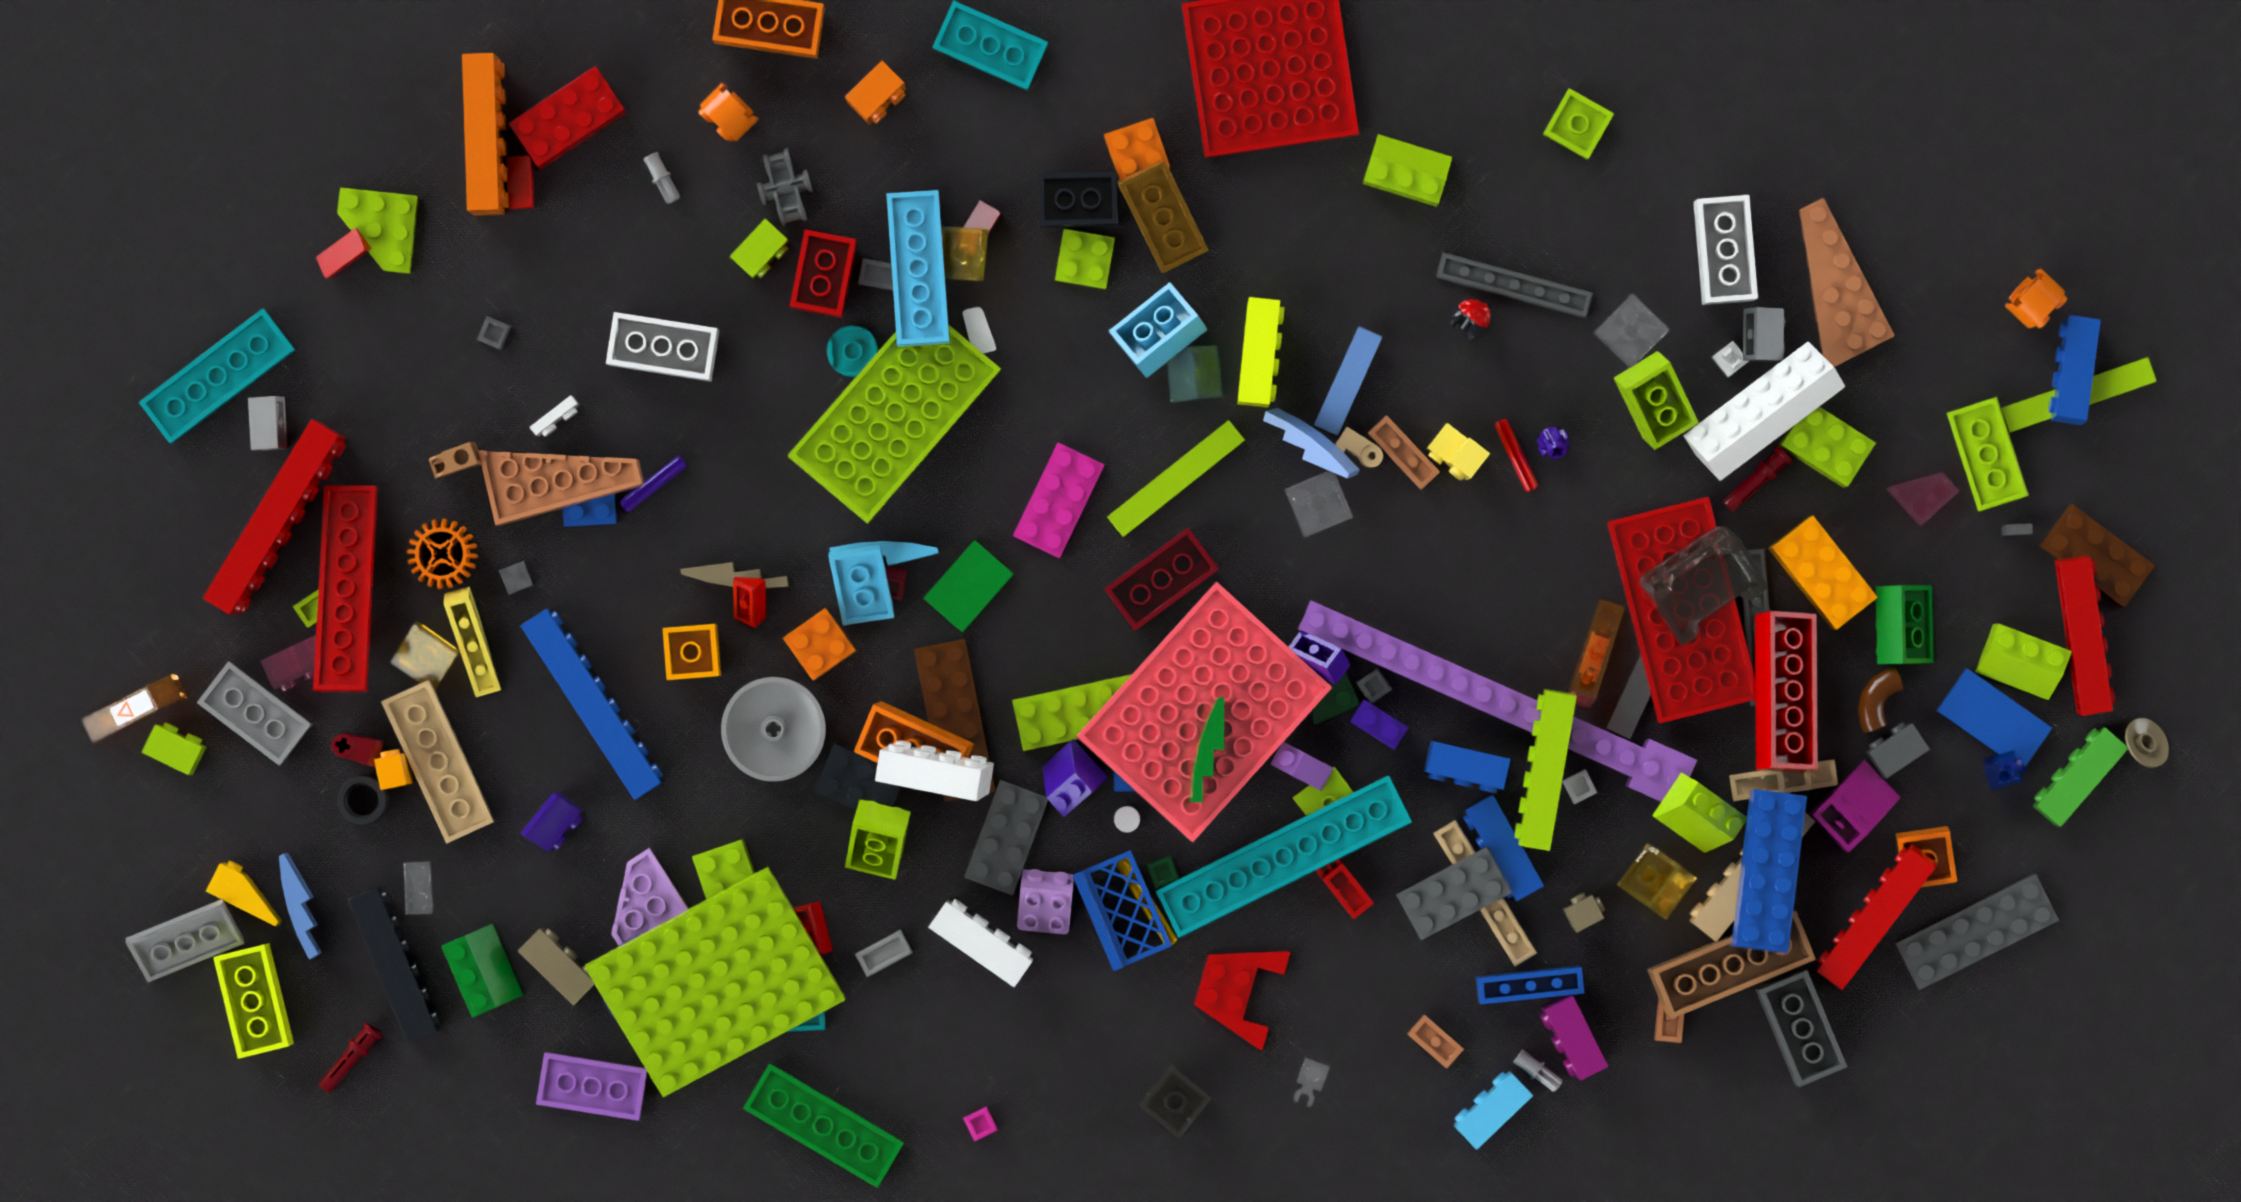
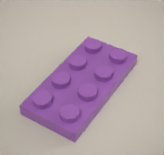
M545 1052L536 1104L639 1121L648 1072L643 1067Z

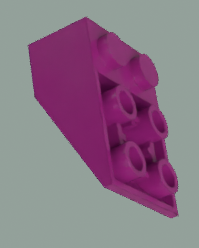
M1864 760L1808 815L1815 820L1844 852L1849 853L1868 835L1901 797Z

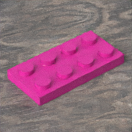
M1057 443L1013 536L1060 558L1103 470L1104 464L1063 444Z

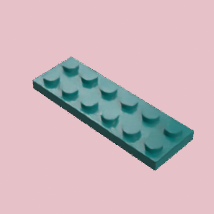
M262 308L142 399L139 404L167 441L173 444L296 351V349L268 312Z

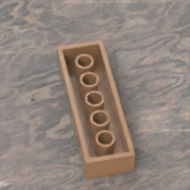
M1793 911L1788 953L1782 954L1731 947L1733 936L1731 934L1719 939L1717 942L1714 941L1647 969L1666 1017L1673 1019L1816 960L1797 912Z

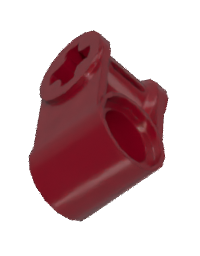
M343 733L333 738L331 749L339 757L376 767L374 759L380 758L384 741ZM346 738L350 749H345L342 752V747L338 746V742Z

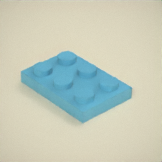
M881 545L829 552V561L843 625L894 618V609Z

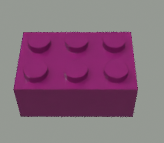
M1572 995L1561 996L1541 1006L1543 1013L1540 1014V1018L1546 1029H1552L1555 1036L1551 1040L1556 1050L1560 1054L1564 1053L1566 1060L1563 1061V1064L1571 1077L1575 1076L1581 1081L1608 1067Z

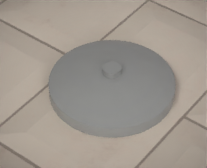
M782 677L760 678L739 689L727 704L721 723L722 741L729 758L744 773L764 781L787 780L808 769L820 754L826 733L824 714L814 695L798 682Z

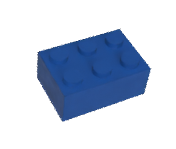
M1430 741L1424 772H1428V778L1445 782L1446 777L1455 778L1454 784L1471 787L1472 783L1480 784V790L1496 793L1497 788L1504 790L1510 759Z

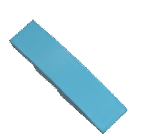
M890 541L853 543L830 548V552L880 544L882 555L886 557L888 566L939 554L936 547Z

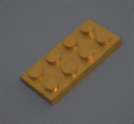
M1164 158L1117 182L1162 274L1209 251Z

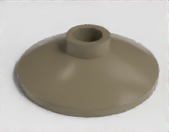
M2138 718L2127 726L2125 733L2126 744L2135 760L2150 768H2155L2165 763L2169 754V745L2164 732L2156 723L2146 718Z

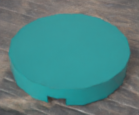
M853 325L842 327L836 331L830 338L827 346L829 363L838 373L847 377H856L879 351L874 336L863 327Z

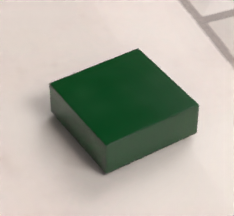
M1171 855L1146 864L1155 889L1179 880Z

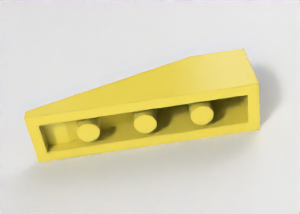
M470 586L445 593L444 606L475 696L479 697L500 691V683Z

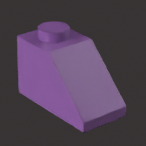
M1285 742L1279 746L1270 764L1320 791L1324 788L1333 770V767Z

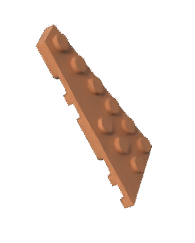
M1822 198L1800 209L1799 214L1807 253L1806 259L1811 279L1810 284L1819 330L1820 348L1822 355L1835 367L1895 335L1825 199Z

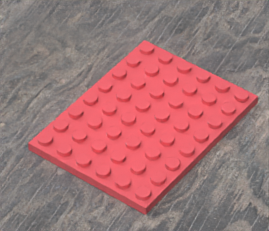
M1215 582L1076 737L1185 837L1194 842L1332 687L1218 582ZM1224 697V750L1213 751V776L1203 777V802L1189 803L1191 774L1201 732L1215 699Z

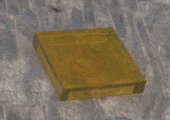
M941 227L945 280L983 281L988 229Z
M417 621L412 626L391 663L420 684L430 680L434 690H436L460 650Z

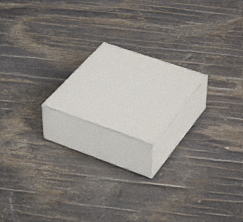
M1586 769L1562 781L1573 804L1598 793Z

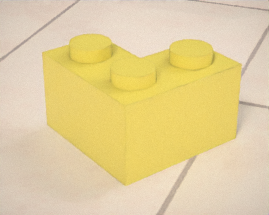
M1448 423L1444 425L1426 448L1430 451L1428 456L1439 465L1442 462L1447 464L1451 468L1449 473L1460 481L1464 478L1466 480L1471 479L1490 455L1488 451L1470 437L1467 439Z

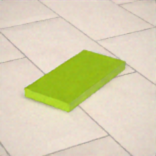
M1997 397L1948 412L1947 416L1978 512L2029 496Z

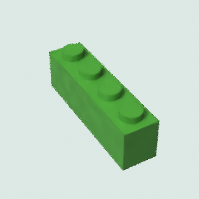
M2100 727L2098 730L2094 728L2086 736L2085 740L2087 743L2082 749H2075L2069 756L2068 760L2070 763L2064 769L2061 767L2053 774L2051 785L2047 789L2043 787L2034 797L2036 802L2033 804V807L2055 826L2061 827L2128 750V747L2105 727Z

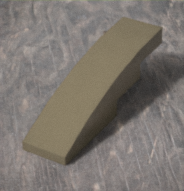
M733 562L681 569L682 575L708 583L733 587V579L735 577L762 579L761 569L735 572ZM788 576L764 579L766 581V589L790 587Z

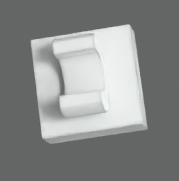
M1734 341L1711 357L1727 378L1749 362L1743 361V353Z

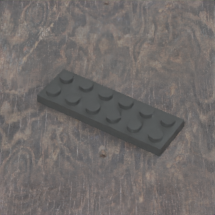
M2032 874L1895 942L1917 989L1920 990L2059 921L2037 875Z

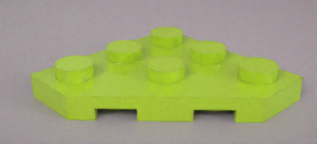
M340 188L337 214L351 231L356 227L372 248L368 252L382 270L406 274L411 273L419 197L415 195Z

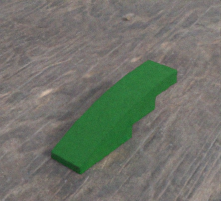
M1224 697L1215 699L1201 732L1191 774L1189 803L1203 802V777L1213 776V751L1224 750Z

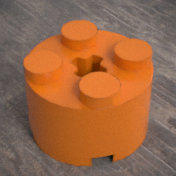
M721 83L700 104L701 109L698 112L707 122H715L719 126L716 131L726 141L732 142L734 140L737 142L759 118L752 115L754 112L736 93H730L728 90L725 91L728 86Z
M2042 269L2034 272L2037 275L2034 279L2027 277L2010 295L2009 299L2012 303L2005 304V307L2027 328L2043 327L2050 319L2048 315L2054 308L2059 309L2067 300V297L2064 295L2065 290Z

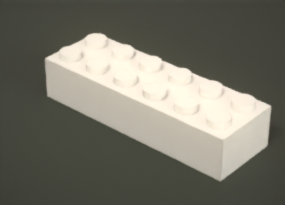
M1806 342L1683 436L1695 455L1721 481L1842 390L1845 385L1834 366L1809 342Z

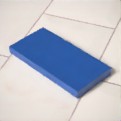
M1965 668L1936 710L2020 770L2026 767L2052 729L2048 724L1967 668Z

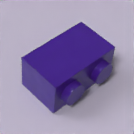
M1300 631L1289 645V648L1319 676L1334 685L1339 682L1350 667V663L1342 648L1304 631Z
M1366 700L1361 701L1349 722L1394 750L1408 729L1407 726Z

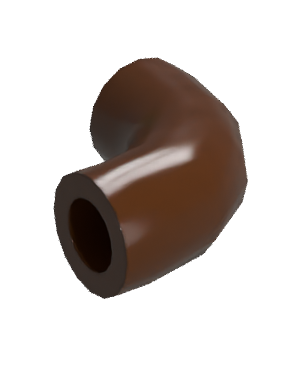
M1894 666L1886 668L1873 676L1861 692L1858 715L1863 733L1887 725L1883 710L1885 702L1889 696L1903 690L1901 678Z

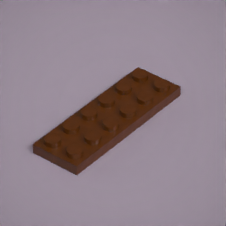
M961 639L914 649L928 722L974 743L969 755L970 759L973 755L987 758L986 762H990L966 640ZM993 775L989 793L996 792ZM943 795L944 802L961 799L958 797Z

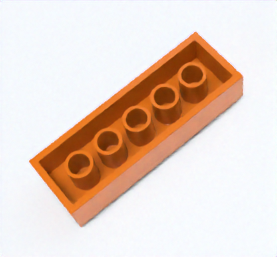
M494 53L462 54L467 211L474 216L505 215V208H509V194L504 190V182H508V167L503 164V156H507L508 148L507 141H504L502 130L507 129L506 115H503L502 104H506L505 89H502L501 79L505 78V66Z

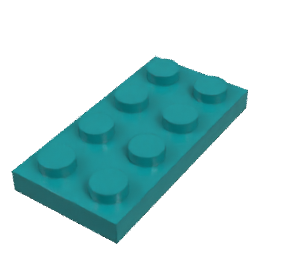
M953 0L932 48L1028 91L1048 42Z

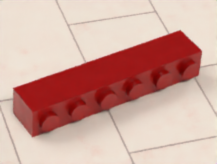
M2087 555L2054 560L2067 650L2072 651L2069 665L2076 713L2086 716L2113 711L2112 704H2115V693L2113 688L2109 687L2108 678L2112 677L2110 664L2106 663L2105 653L2108 652V644L2106 638L2102 637L2101 627H2104V617L2102 612L2098 611L2097 602L2101 600L2099 587L2095 586L2094 576L2097 575L2095 561H2091V557Z
M1913 844L1908 849L1903 847L1894 859L1897 862L1892 870L1887 868L1879 878V881L1882 882L1877 890L1872 888L1863 901L1866 905L1861 911L1856 909L1848 919V922L1851 923L1846 931L1841 929L1832 941L1835 943V946L1830 952L1825 950L1817 960L1820 964L1817 972L1841 990L1845 988L1936 868L1937 862Z

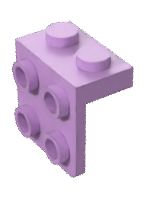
M1023 869L1018 910V929L1067 934L1070 925L1074 884L1073 874Z

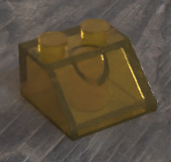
M1647 843L1617 885L1654 913L1667 920L1697 878Z

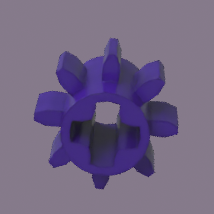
M1549 427L1541 432L1537 443L1543 457L1549 454L1551 459H1558L1566 454L1567 447H1570L1566 431L1564 429L1558 431L1556 427Z

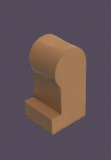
M476 442L462 444L429 458L435 479L480 466L481 461Z

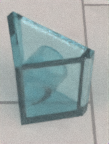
M1217 346L1186 347L1167 362L1171 403L1223 397Z

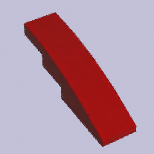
M1340 859L1316 870L1317 874L1353 919L1374 904Z

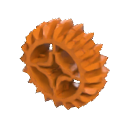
M442 519L441 527H439L437 520H432V529L424 523L422 525L425 531L424 534L418 530L414 532L420 539L418 541L410 539L409 541L410 544L416 545L415 550H407L408 554H415V558L409 559L408 564L417 563V567L412 569V573L422 572L418 578L420 582L429 577L427 582L429 587H432L437 580L438 589H443L444 581H446L448 588H453L452 579H455L458 584H462L461 574L467 578L471 576L465 569L467 567L475 569L476 567L469 560L470 558H478V554L470 553L471 549L477 548V544H468V541L473 539V535L463 536L467 530L465 526H462L457 531L458 522L453 521L449 528L447 519ZM441 532H448L453 535L443 544H438L430 539L431 536ZM458 541L463 549L461 563L458 562L453 554ZM424 545L429 548L432 554L427 567L422 557ZM434 547L443 550L447 548V558H449L450 560H446L443 558L438 560V550ZM444 563L455 569L454 572L443 576L432 573Z

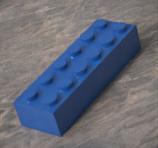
M1759 789L1750 791L1731 947L1782 954L1788 953L1807 796Z

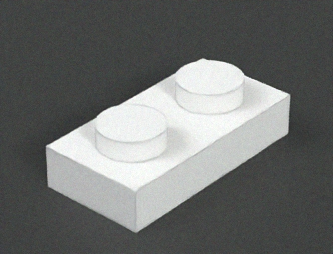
M570 395L530 426V429L536 436L539 437L543 434L546 437L557 428L555 424L562 418L567 421L578 412L575 408L580 404Z

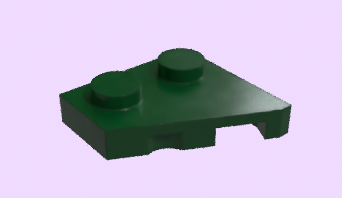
M1346 672L1336 685L1326 681L1332 688L1313 708L1312 722L1314 725L1360 705Z

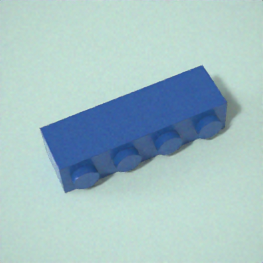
M2069 315L2065 322L2060 324L2059 337H2062L2061 347L2057 348L2055 362H2059L2058 372H2054L2052 378V387H2055V395L2050 398L2048 412L2052 413L2051 421L2081 426L2087 421L2100 319Z
M1491 794L1464 809L1467 815L1463 816L1467 826L1470 830L1475 828L1479 835V838L1476 839L1480 849L1489 847L1513 891L1507 895L1508 899L1513 897L1515 901H1518L1544 886L1523 847L1519 846L1518 839L1514 838V831L1494 795Z
M1580 966L1476 976L1479 1004L1584 994L1582 967Z

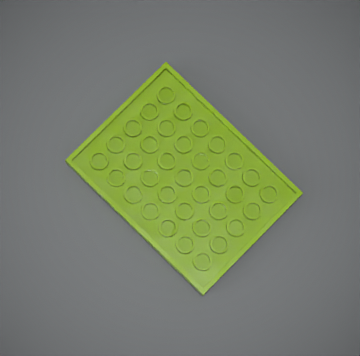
M769 867L760 870L585 964L586 971L662 1097L673 1093L845 1001L843 992Z

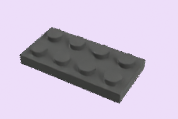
M1000 780L964 878L1013 895L1047 805L1048 799L1046 796Z
M1487 846L1396 895L1419 938L1423 940L1504 898L1513 891Z

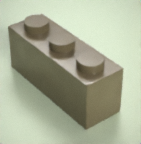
M542 927L538 929L518 952L574 1006L595 984L586 971L585 965L582 966L576 960L578 958L577 954L568 946L563 948L557 942L560 938L550 928L545 930Z

